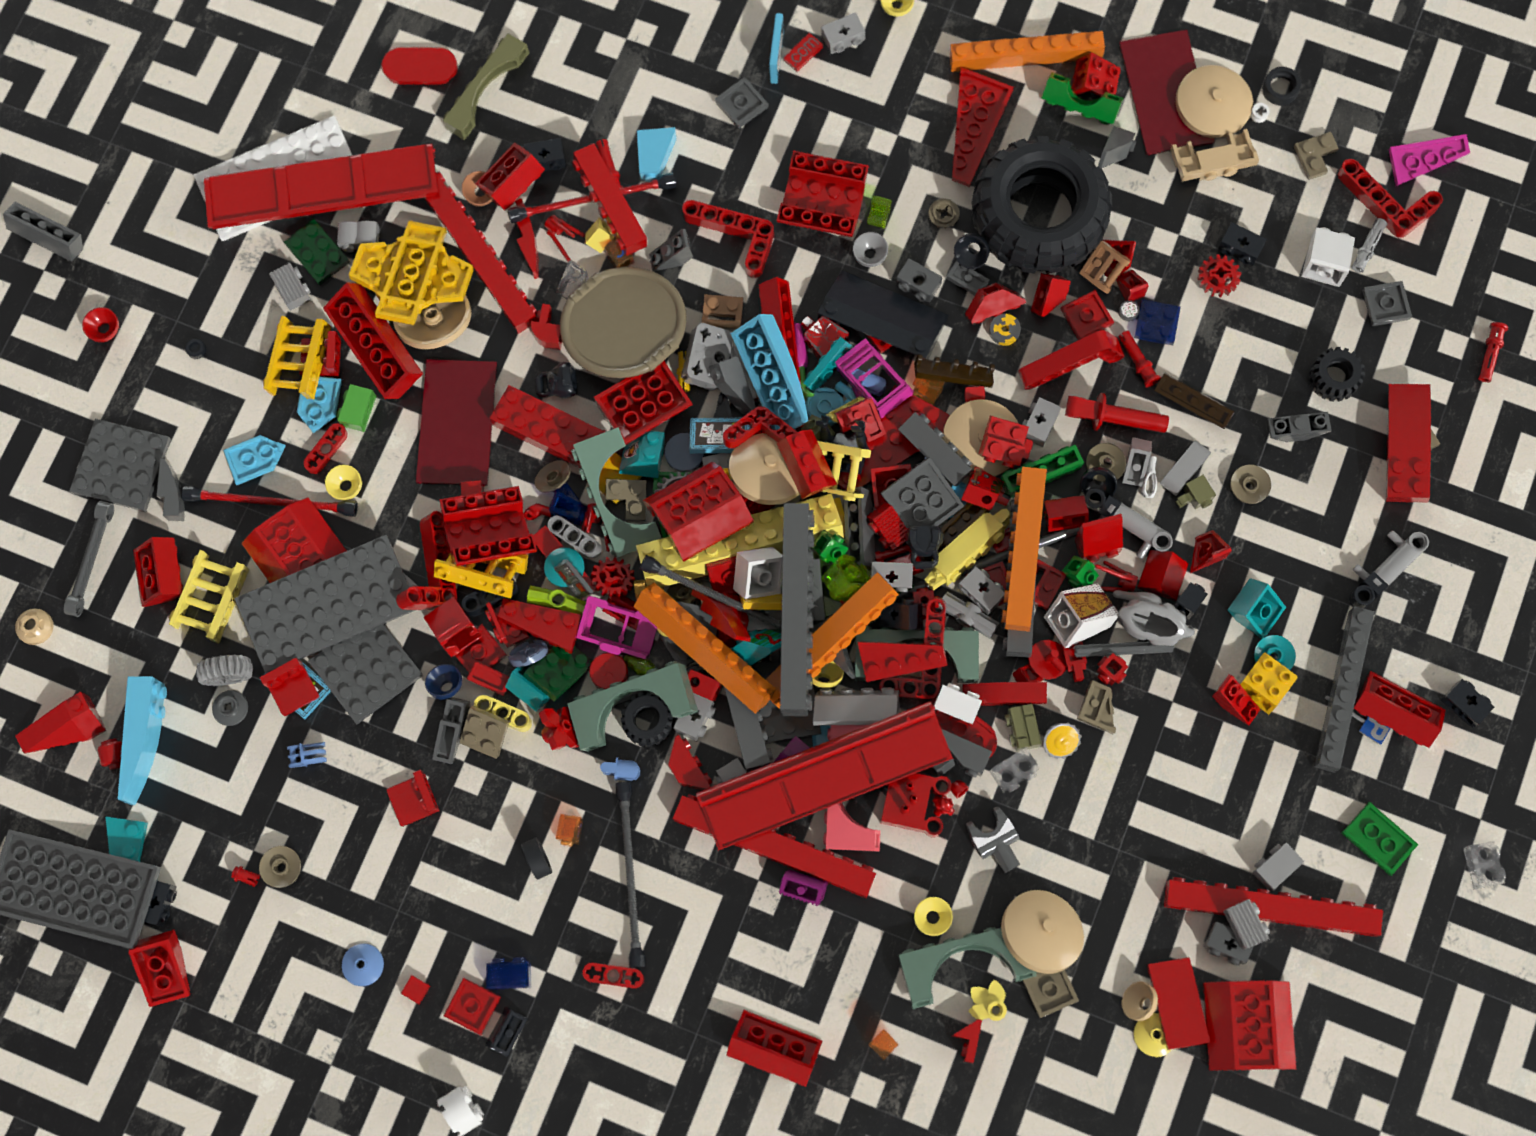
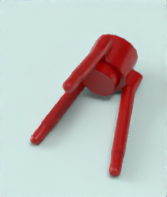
M552 215L545 222V227L548 229L547 234L553 239L563 256L570 263L571 259L555 234L560 235L564 231L573 238L575 234L571 231L582 237L585 234L567 224L564 220Z
M590 503L587 506V512H585V519L581 528L583 532L586 530L589 533L592 523H599L602 520V517L597 518L593 506L597 505L596 503ZM609 535L604 536L607 552H610L608 546L610 543Z
M1103 561V564L1109 568L1098 564L1095 565L1097 569L1119 577L1118 585L1121 588L1100 586L1103 591H1134L1138 576L1132 575L1133 573L1127 572L1107 561Z

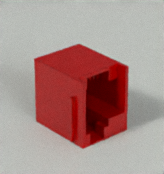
M452 597L423 617L439 643L451 657L482 637L455 597Z

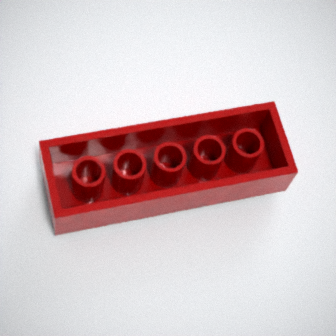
M347 282L323 307L384 399H399L423 375L387 320L376 318L377 306L362 285Z
M510 385L506 388L489 418L493 426L578 468H582L580 461H575L571 452L572 449H575L573 444L605 433V431Z

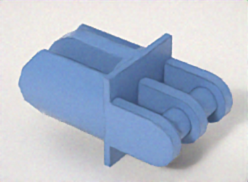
M857 368L851 374L856 379H859V376L864 375L866 372ZM871 373L864 381H860V384L873 395L881 396L885 393L886 380L876 374Z
M325 742L306 745L299 743V745L288 746L287 750L290 752V755H288V759H290L289 768L308 767L307 765L327 762L326 757H321L326 755V750L317 749L326 747ZM297 749H300L299 754H296ZM296 758H301V762L297 763Z
M616 758V763L603 762L600 765L603 774L614 776L615 781L637 780L640 776L638 764L631 760H619Z

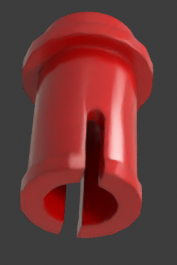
M236 866L231 878L235 882L239 880L255 887L260 875L243 869V866Z

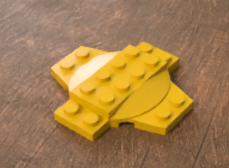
M408 221L404 235L396 238L397 241L393 244L386 245L385 242L359 245L349 272V278L375 292L380 300L375 312L376 318L415 325L417 316L421 314L422 309L429 307L433 303L460 302L464 300L474 271L473 265L453 255L448 256L443 246L447 233L445 227Z

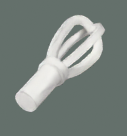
M1150 456L1148 470L1146 471L1141 489V495L1145 498H1153L1157 491V457ZM1151 476L1152 493L1148 494L1146 492V484Z

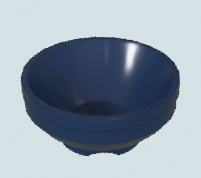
M449 664L436 666L428 673L425 679V688L428 693L440 700L454 696L462 685V676L459 670ZM444 684H452V688L450 690L442 691V686Z

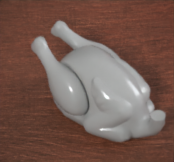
M1121 590L1113 592L1115 598L1129 600L1126 606L1117 610L1119 613L1117 620L1132 637L1139 640L1147 639L1152 645L1174 646L1179 640L1194 635V628L1192 626L1187 627L1185 624L1186 616L1172 604H1162V600L1157 595L1149 592H1126Z

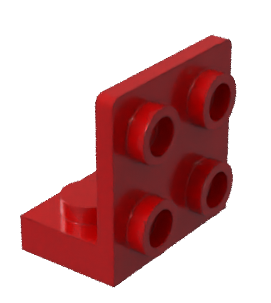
M1092 52L1077 59L1072 83L1073 92L1076 96L1087 91L1100 97L1105 92L1116 95L1120 67Z
M328 331V338H325L324 341L326 352L320 376H339L341 338L336 331ZM303 338L301 340V345H309L311 343V338ZM301 352L300 363L306 362L308 353Z
M490 602L486 603L488 609L485 610V613L492 625L496 626L493 628V631L500 644L504 643L509 648L530 638L527 631L519 630L498 619L500 607L494 609Z
M294 658L260 677L263 685L269 688L283 716L289 715L320 697L307 670L298 658Z
M421 770L414 772L413 778L387 789L401 827L440 811L427 777Z

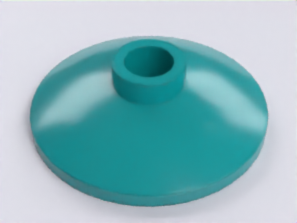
M558 548L552 551L545 560V575L552 584L558 587H568L554 569L564 559L569 560L581 576L584 574V561L581 555L571 548Z
M1279 635L1264 637L1258 642L1254 650L1255 662L1258 661L1263 653L1268 655L1275 654L1277 656L1276 661L1290 670L1296 660V652L1291 642Z

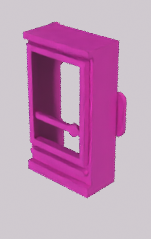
M866 338L835 362L837 371L852 386L856 398L861 396L865 399L868 397L873 399L881 419L914 394L913 389L893 370ZM872 357L878 364L864 375H860L859 379H856L851 373ZM881 366L896 382L898 387L877 402L860 384V381H864L869 374Z
M589 596L576 638L598 644L602 651L615 655L624 652L647 659L650 656L657 627L639 611L629 610L610 604L606 600ZM597 607L626 615L621 635L618 637L619 642L589 634ZM629 616L639 619L632 647L622 644V641L625 639L624 633Z

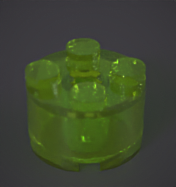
M841 555L822 576L823 582L830 591L831 598L836 601L842 600L847 602L871 579L867 568L862 563L858 565L854 562L856 559L849 555Z

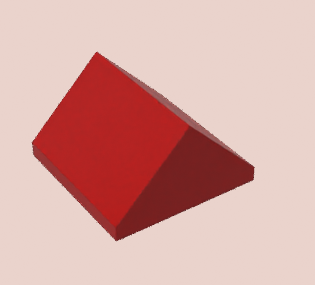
M911 464L870 468L875 509L886 502L880 492L909 472Z
M1150 550L1137 588L1176 601L1189 563L1174 552Z

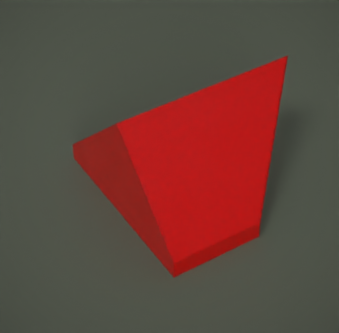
M1214 530L1195 537L1190 573L1226 559L1231 553V547Z

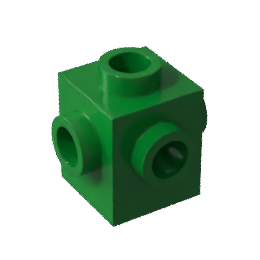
M822 530L817 537L813 547L819 554V558L826 563L831 561L835 564L840 562L849 549L845 545V539L837 533L832 535L825 530Z
M1075 555L1062 570L1069 579L1068 583L1074 588L1092 585L1099 576L1092 562Z

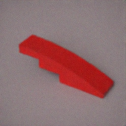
M522 198L515 201L516 206L525 207ZM527 217L520 222H516L522 235L521 238L516 240L534 278L537 279L539 278L537 243L530 217Z
M692 590L691 595L703 601L700 609L712 616L710 625L735 640L750 642L751 637L743 623L727 604L715 600L711 596H706V594L704 595L699 591Z
M995 682L962 685V693L967 694L970 691L980 695L979 700L982 701L980 706L1047 703V682Z

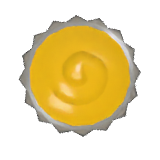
M1069 723L1052 725L1043 738L1045 752L1050 757H1055L1056 759H1065L1067 756H1072L1073 752L1077 751L1078 746L1081 744L1080 739L1082 736L1079 734L1080 730L1075 725H1070Z

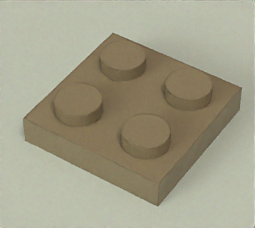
M472 705L469 708L459 743L497 759L500 755L510 721Z
M1065 970L1053 974L1036 972L1035 977L1022 980L1039 1018L1079 1001Z

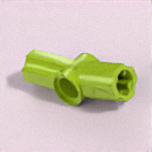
M530 586L528 590L527 603L583 615L586 602L568 595L562 590H551ZM562 596L564 600L561 604L553 603L555 597Z

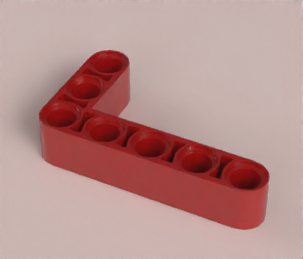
M1345 160L1338 171L1340 181L1377 219L1385 220L1387 222L1386 228L1398 238H1404L1433 215L1443 200L1439 192L1430 191L1405 210L1356 160ZM1345 169L1351 170L1352 173L1347 172ZM1386 210L1391 211L1392 214H1388ZM1399 224L1405 225L1406 228H1402Z
M688 200L683 204V217L687 223L752 240L745 260L746 274L751 278L761 276L774 239V227L770 221L694 200ZM689 210L696 211L694 214L687 213ZM707 215L714 216L712 219L705 218ZM726 220H732V221H733V222L730 223V224H725V223H724V221H726ZM744 225L751 226L749 229L742 228ZM762 230H769V231H770V232L767 233V234L761 233ZM757 247L764 248L762 251H756L755 249ZM757 264L758 267L752 269L750 268V265Z
M1101 330L1020 368L1018 373L1024 389L1030 390L1097 358L1107 363H1114L1125 356L1118 338L1105 330Z
M433 511L420 521L429 587L412 586L399 593L396 597V602L401 609L434 610L452 597H455L457 600L455 583L434 577L435 560L438 559L446 562L450 555L443 527L442 514L439 511Z
M934 597L927 604L924 644L936 643L944 645L946 602L941 597ZM933 602L941 603L942 610L940 612L932 610L931 604ZM932 622L940 624L941 630L935 633L930 630ZM939 667L935 673L924 670L922 671V677L900 675L882 679L880 690L882 691V688H885V681L891 680L895 684L894 690H899V697L933 699L940 691L942 667ZM905 683H914L916 689L913 692L907 691ZM930 683L935 685L936 692L928 693L925 690V686Z

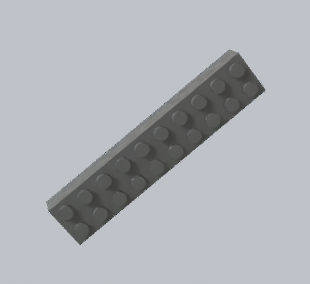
M784 503L780 710L783 716H808V711H812L811 694H808V690H812L813 685L811 673H809V669H813L812 653H809V649H813L812 632H809V628H813V616L810 608H813L814 598L810 588H814V575L810 567H814V555L810 547H814V535L811 527L815 525L813 510H810L809 503Z

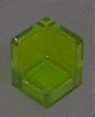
M873 195L867 224L886 228L892 200Z

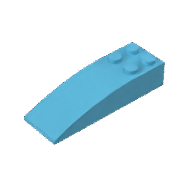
M758 314L733 331L731 336L762 406L769 409L793 429H796L809 421L800 381L774 316L772 314ZM778 425L771 426L773 430L780 429Z
M152 676L127 678L118 800L130 805H136L146 784L159 743L162 719L165 717L163 702L167 696V688L165 684Z

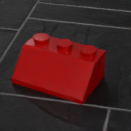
M514 143L475 185L505 211L514 204V201L521 194L526 192L531 183L537 180L545 169L531 153Z
M812 429L791 434L777 443L802 499L837 485Z
M151 537L133 550L142 607L174 601L181 596L183 584L180 579V565L177 560V546L175 545L174 538Z

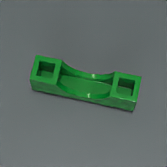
M1053 72L1048 77L1041 97L1050 105L1058 104L1067 111L1080 112L1082 116L1099 119V122L1106 125L1114 124L1124 99L1105 92L1098 99L1083 100L1073 92L1070 78Z

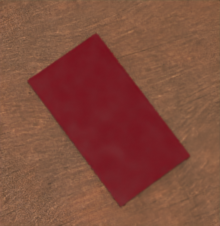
M1187 30L1120 41L1121 53L1146 155L1171 151L1172 145L1176 144L1177 148L1183 147L1189 141H1191L1193 147L1214 144V138L1199 135L1187 127L1180 118L1176 108V93L1182 80L1188 73L1197 68Z
M426 360L416 474L417 484L461 485V482L481 480L483 486H488L492 422L489 418L494 411L497 362Z

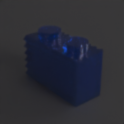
M525 957L513 958V962H505L504 958L492 959V963H486V988L489 990L531 988V962L526 961Z

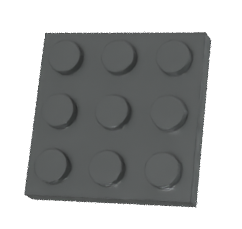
M930 457L923 460L880 492L885 501L893 506L907 529L914 526H938L964 507V504Z

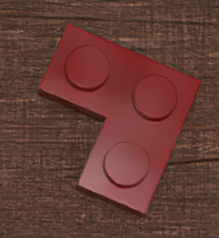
M871 397L834 413L843 433L850 430L851 426H858L854 420H862L865 422L864 433L867 442L886 434Z

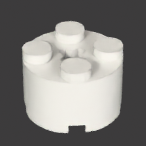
M459 1086L437 1100L438 1106L443 1105L445 1108L442 1114L454 1133L458 1131L457 1136H463L482 1124L483 1111L478 1104H473L472 1094L467 1086Z

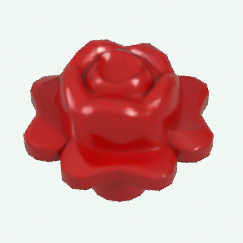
M944 795L941 797L935 796L933 799L936 806L934 814L938 817L942 814L952 816L955 812L952 799Z

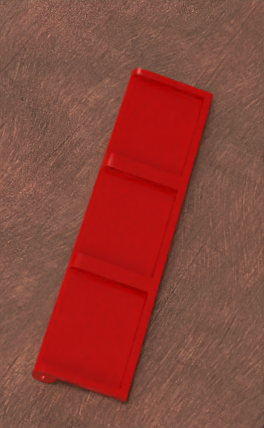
M433 143L204 178L208 228L219 229L436 196L438 194Z
M928 701L697 792V802H699L704 811L718 850L953 759L934 712L935 707Z

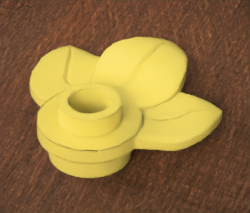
M993 980L988 990L982 987L971 988V998L975 1005L968 1012L975 1019L984 1020L989 1018L993 1021H999L1005 1017L1007 1012L1006 1005L1003 1002L1005 991L999 982ZM993 1006L999 1007L1000 1012L998 1014L992 1012Z

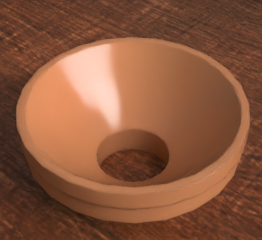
M484 171L470 173L462 183L464 198L474 206H485L492 202L486 194L482 197H478L475 194V189L478 188L475 183L486 173Z

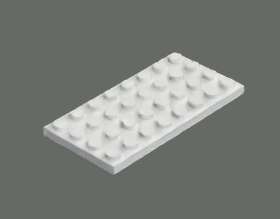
M334 115L194 174V177L206 203L204 178L345 157L352 154ZM270 221L216 230L223 242Z

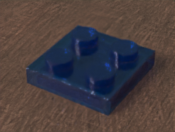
M1142 299L1134 338L1173 346L1181 307Z

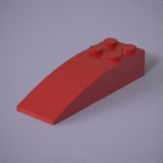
M1389 384L1386 502L1428 503L1430 499L1431 384Z

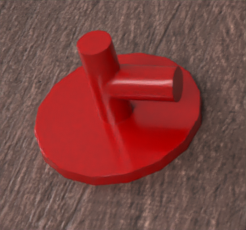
M1041 640L1033 645L1031 658L1028 657L1029 666L1033 673L1047 680L1056 679L1061 676L1067 669L1061 645L1052 640Z

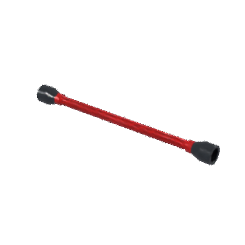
M668 173L648 183L619 189L623 195L651 188L667 190L676 188L674 174ZM586 195V197H576L533 208L516 206L507 208L510 223H516L536 213L589 203L592 200L590 195Z
M184 486L182 490V500L187 502L212 499L288 506L300 501L241 494L214 493L201 490L195 486ZM345 500L333 503L312 501L316 509L331 510L344 516L356 517L358 512L357 501Z

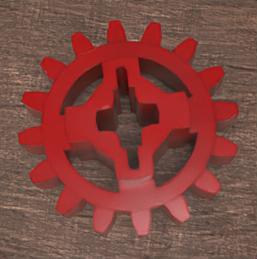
M1217 254L1215 259L1210 256L1208 262L1203 261L1202 267L1198 270L1200 274L1197 280H1202L1199 286L1206 287L1205 293L1211 291L1212 297L1215 293H1218L1219 298H1221L1223 293L1229 296L1231 291L1236 290V285H1239L1241 281L1239 279L1241 272H1236L1239 265H1233L1234 259L1227 261L1226 255L1223 259H1220V255ZM1214 266L1213 269H1211V270H1209V272H1207V270H1208L1210 267Z
M606 557L605 562L599 560L598 566L594 565L593 572H591V585L596 586L595 592L602 591L601 596L604 597L608 594L609 599H612L613 595L620 599L621 593L626 596L628 590H632L635 577H633L634 570H630L631 565H624V559L618 562L617 557H614L613 561H610L608 557Z

